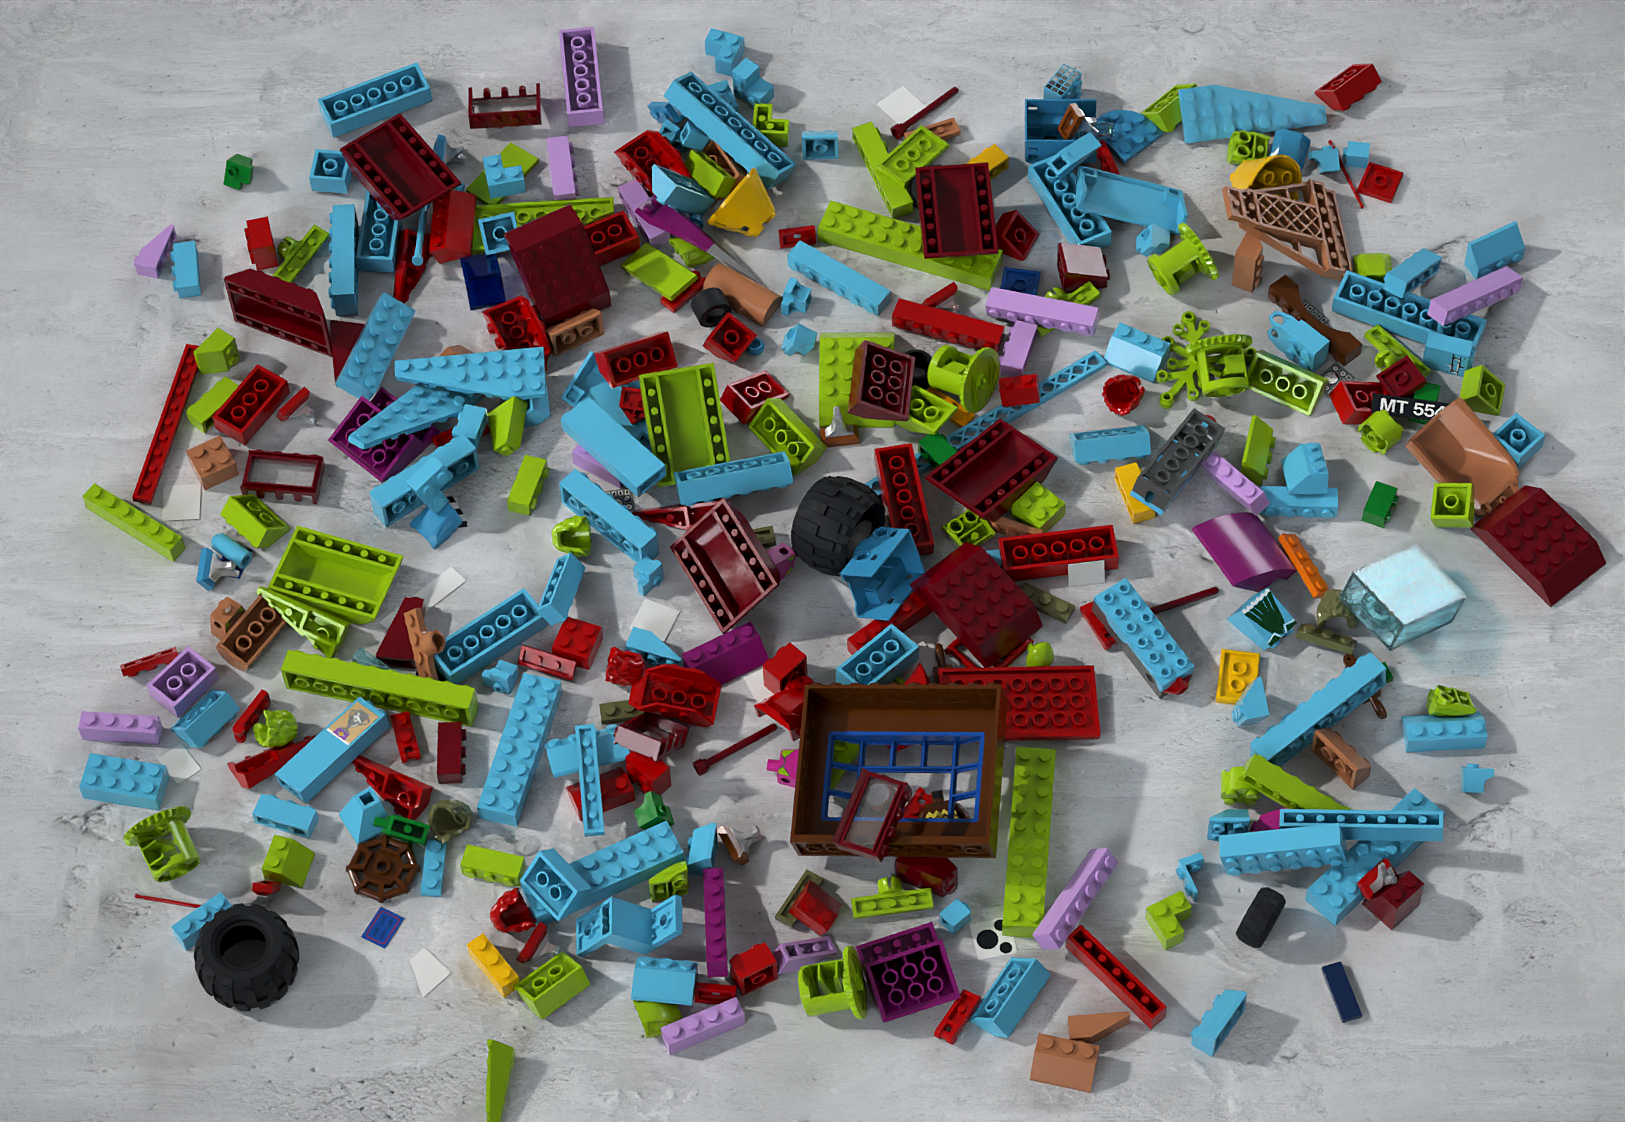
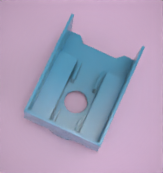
M1025 99V161L1034 164L1049 158L1086 135L1088 132L1078 131L1072 140H1064L1057 128L1067 110L1064 108L1069 107L1073 103L1077 104L1085 117L1096 118L1097 99ZM1028 107H1037V109H1028ZM1053 136L1057 140H1044V138ZM1097 150L1082 163H1096Z
M879 527L873 531L869 538L863 539L857 545L853 558L840 574L843 581L848 583L852 593L857 618L889 621L912 593L913 589L909 586L910 583L926 571L910 529Z

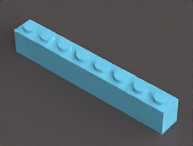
M1280 809V829L1340 823L1346 840L1443 841V811Z

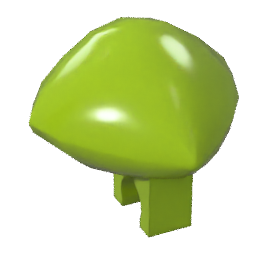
M1048 642L1036 643L1035 645L1029 643L1026 649L1029 653L1026 657V667L1050 666L1053 663L1054 651Z

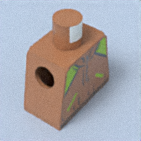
M229 597L221 600L218 603V607L210 615L211 634L221 640L245 613L243 606Z

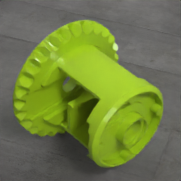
M1183 222L1178 225L1182 242L1161 256L1154 253L1147 258L1148 266L1154 278L1171 296L1180 292V284L1200 271L1212 280L1219 278L1218 269L1207 249L1192 229Z
M1245 334L1214 336L1192 342L1185 347L1188 355L1197 356L1202 394L1204 396L1226 397L1242 393L1249 388L1243 349L1248 348L1253 343L1252 336ZM1219 353L1220 355H1225L1218 360V365L1225 364L1220 379L1210 381L1208 371H1214V366H1207L1206 355Z
M943 345L934 353L930 361L927 374L928 383L934 390L940 392L944 390L959 395L963 409L970 413H977L987 405L995 391L1000 373V359L996 350L989 347L981 348L972 356L958 351L956 347Z
M178 806L153 814L135 824L123 836L126 845L131 847L139 846L156 882L161 883L177 879L195 869L201 861L185 827V823L191 817L189 807ZM170 835H173V837H174V840H173V841L171 840V838H170V839H164V838H166V837H168V836H170ZM174 845H178L181 853H177Z
M852 945L843 949V959L800 967L798 971L799 992L803 1008L810 1017L851 1009L856 1018H866V984L859 956ZM819 985L823 991L824 996H820Z

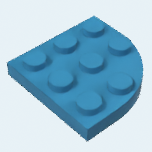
M1130 110L1107 112L1097 118V124L1094 125L1099 131L1095 138L1097 140L1103 138L1109 151L1123 164L1163 135V131L1141 113Z

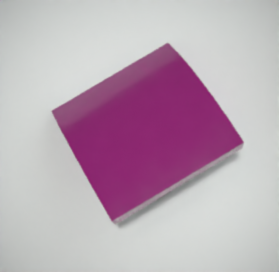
M383 387L379 389L371 401L361 396L328 439L330 443L382 483L406 468L432 442L431 437L440 433L437 428L431 425V427L408 435L405 433L400 434L398 438L393 440L391 438L382 441V444L364 450L348 442L351 433L398 399Z
M1231 513L1210 519L1192 528L1194 534L1233 587L1260 592L1269 587L1277 578L1288 580L1297 571L1260 518L1253 513Z
M933 922L854 947L861 962L865 981L883 1023L961 998L942 939L938 940Z

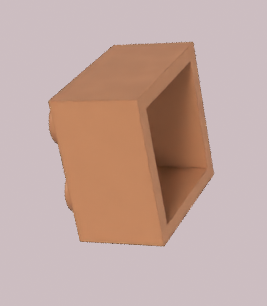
M221 436L186 451L189 463L204 490L239 475L236 462Z

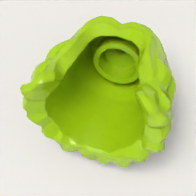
M576 515L555 525L551 531L554 547L567 554L571 552L576 557H587L591 552L592 543L590 522L587 517Z
M264 710L266 724L256 723L253 728L255 739L263 747L269 748L284 746L292 742L298 732L296 718L293 713L287 710Z

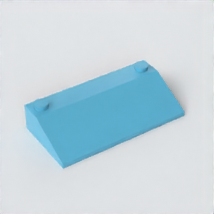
M1081 165L1078 166L1075 198L1077 210L1086 214L1092 213L1146 227L1153 223L1169 230L1172 235H1181L1178 225L1182 222L1186 223L1188 218L1182 190Z
M590 351L561 396V399L576 407L580 401L590 397L651 452L645 418L632 425L619 407L622 387L640 389V382L634 381L611 388L599 372L594 352Z

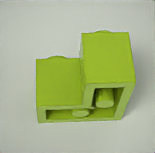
M755 103L752 125L774 145L788 147L790 134L789 119H773V104Z
M1182 890L1146 907L1145 919L1165 950L1183 942L1184 930L1179 923L1191 917L1192 906Z

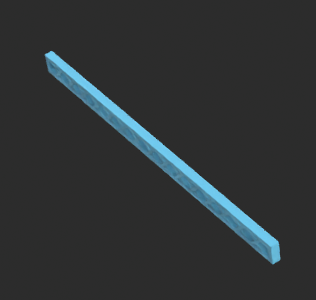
M1095 350L1039 383L1040 403L1026 404L1019 410L1012 409V406L1002 407L1001 404L946 436L949 444L953 440L961 441L959 445H951L959 451L987 429V427H981L982 423L993 424L1000 419L996 418L997 415L1002 413L1007 414V417L1001 419L1009 424L1104 369L1107 363ZM1096 359L1099 364L1089 365L1088 362ZM1076 369L1084 370L1081 374L1073 373ZM1066 378L1068 382L1061 383L1058 382V379ZM1044 387H1052L1053 390L1050 391V392H1047V391H1043V388H1044ZM972 431L976 432V435L973 437L966 436V433ZM918 452L915 454L918 473L921 475L933 467L929 463H919V460L923 457ZM878 477L868 481L865 485L871 489L875 485L879 486ZM873 490L879 497H882L881 490Z

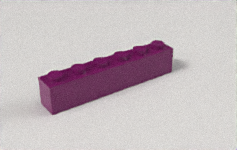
M723 868L703 869L708 978L727 977L728 957Z

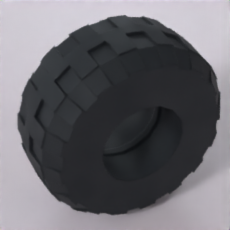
M1261 887L1235 933L1238 939L1252 948H1261L1286 904L1284 896L1269 887Z

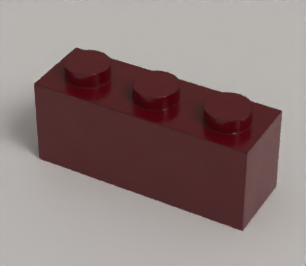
M438 722L437 778L439 784L462 783V776L466 775V764H463V758H466V746H463V741H467V731L463 729L462 722Z

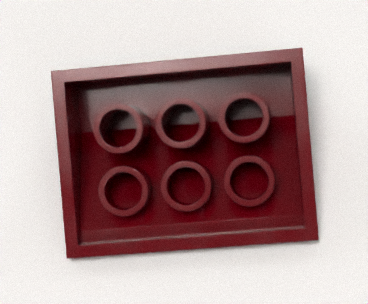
M864 340L855 350L847 413L864 419L907 422L915 357Z

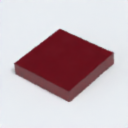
M1408 355L1376 375L1377 380L1390 396L1406 398L1428 384Z

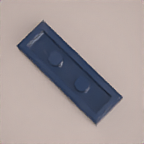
M1341 961L1322 966L1321 971L1342 1023L1362 1018L1361 1010Z

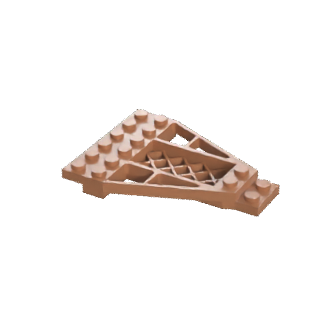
M1309 179L1305 183L1258 190L1249 188L1238 189L1230 186H1225L1222 189L1228 220L1238 222L1239 228L1322 277L1342 281L1346 271L1353 272L1335 191L1326 189L1323 182ZM1302 191L1304 202L1290 199L1289 192ZM1281 241L1290 243L1293 248L1289 247ZM1301 246L1314 249L1318 263L1303 255Z

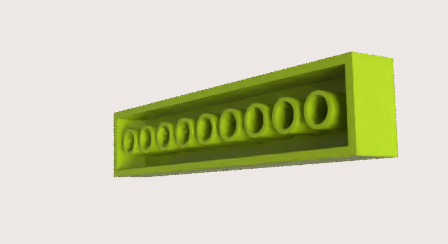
M830 200L818 226V241L987 291H990L1002 265L1003 250L998 249V254L924 259L920 226Z
M288 650L281 668L286 689L348 702H354L357 698L361 697L365 701H371L377 708L401 713L409 711L410 715L444 722H462L463 726L473 727L479 709L475 688L469 685H456L450 681H437L431 677L423 678L411 673H398L392 669L384 670L373 665L365 666L357 662H345L338 658H326L319 654L311 655L300 650Z
M1016 747L1002 936L1034 938L1032 934L1044 918L1056 749Z

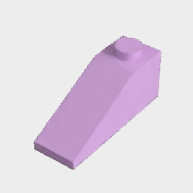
M170 224L140 250L139 255L134 259V266L138 275L159 278L177 237L174 225Z
M830 936L779 944L773 956L777 961V973L784 974L798 971L801 966L815 964L836 955L838 952Z

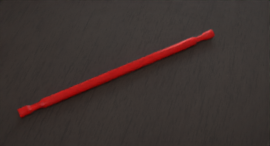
M1329 140V145H1331L1333 149H1335L1332 140ZM1339 157L1340 167L1362 209L1364 205L1361 203V199Z
M135 894V898H143L145 900L169 903L192 908H198L201 906L198 904L186 903L151 896H141L139 894Z

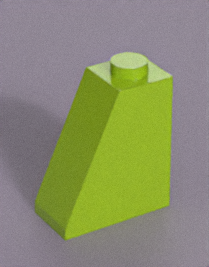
M513 396L488 413L493 450L495 452L509 456L520 448L528 405L527 401Z

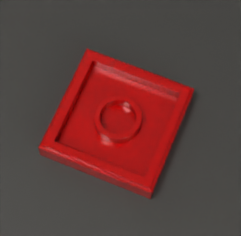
M1369 162L1358 186L1357 193L1392 203L1404 172Z

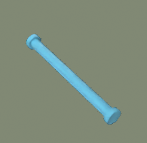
M430 204L420 210L415 255L412 257V263L416 266L423 263L422 251L427 212Z

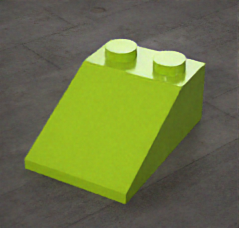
M913 385L908 421H894V423L911 432L935 435L958 410V407Z

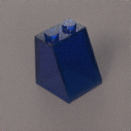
M486 253L460 258L471 311L493 307L506 302L502 275L496 254L486 256Z

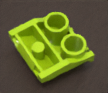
M1245 130L1234 131L1228 144L1227 162L1240 165L1244 160L1267 157L1270 136Z
M679 237L669 239V244L675 248V253L681 256L685 266L688 268H694L697 265L705 264L715 259L712 255Z
M1365 253L1353 255L1354 273L1385 284L1384 277L1386 273L1392 271L1390 254Z
M969 509L941 527V530L947 533L957 547H960L965 542L980 546L996 534L986 520H983Z
M1437 685L1435 689H1430L1427 695L1426 707L1429 715L1459 716L1476 712V707L1473 706L1470 698V692Z
M686 860L665 868L649 879L652 902L667 900L675 894L683 896L689 892L688 888H690Z
M632 1000L644 1028L646 1039L661 1036V1027L682 1019L677 1004Z

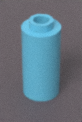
M224 533L216 534L212 538V549L229 561H234L239 568L243 569L251 562L253 554Z

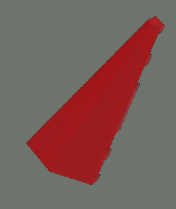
M410 229L399 231L393 298L404 304L409 300V294L416 287L426 268L427 261L432 257L429 253L431 235L426 233L424 235L422 251L423 263L419 266L412 263V257L415 255L417 232Z
M723 498L714 499L712 502L699 501L692 506L676 504L635 510L632 514L651 523L656 522L670 527L689 530Z
M317 735L312 737L306 736L303 741L295 744L289 742L284 746H276L264 750L252 757L250 755L246 756L245 760L238 763L228 762V767L241 787L250 789L281 769Z
M361 755L352 761L356 766L355 770L367 778L366 782L384 801H389L394 807L396 814H401L404 818L415 821L429 805L432 786Z

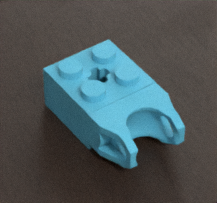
M1275 311L1269 316L1272 328L1267 331L1268 338L1289 360H1293L1300 367L1314 373L1327 362L1330 343L1327 338L1302 319L1298 321L1284 312ZM1276 316H1280L1283 318L1284 322L1282 324H1279L1275 322L1273 318ZM1273 331H1276L1277 334H1278V337L1272 336L1271 333H1272Z

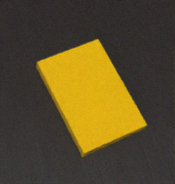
M1221 649L1215 703L1236 704L1248 684L1258 677L1260 653Z

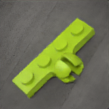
M314 224L300 241H296L290 236L284 237L283 240L285 242H280L277 254L283 257L285 261L272 276H277L289 283L293 282L329 238V233Z
M1090 281L1071 294L1065 293L1060 287H1054L1052 290L1055 292V295L1050 290L1045 295L1046 298L1088 306L1101 297L1100 292ZM1037 325V333L1041 337L1055 329H1048Z
M1377 324L1365 332L1364 338L1380 351L1376 354L1374 362L1378 369L1384 365L1386 366L1381 369V372L1408 355L1424 378L1430 375L1431 370L1380 325Z
M891 876V887H888L887 877L881 878L877 882L878 894L851 898L853 919L934 909L931 888L906 891L902 889L899 877Z

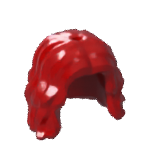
M1117 375L1109 378L1104 383L1105 386H1103L1102 396L1106 406L1109 407L1110 412L1120 414L1121 416L1127 415L1136 409L1145 393V388L1141 384L1140 379L1133 375Z
M617 647L610 649L605 681L615 685L619 684L622 687L631 686L639 681L645 669L642 655L629 650L622 651Z
M518 888L506 891L491 908L490 920L495 929L502 933H519L527 931L531 927H536V920L533 918Z

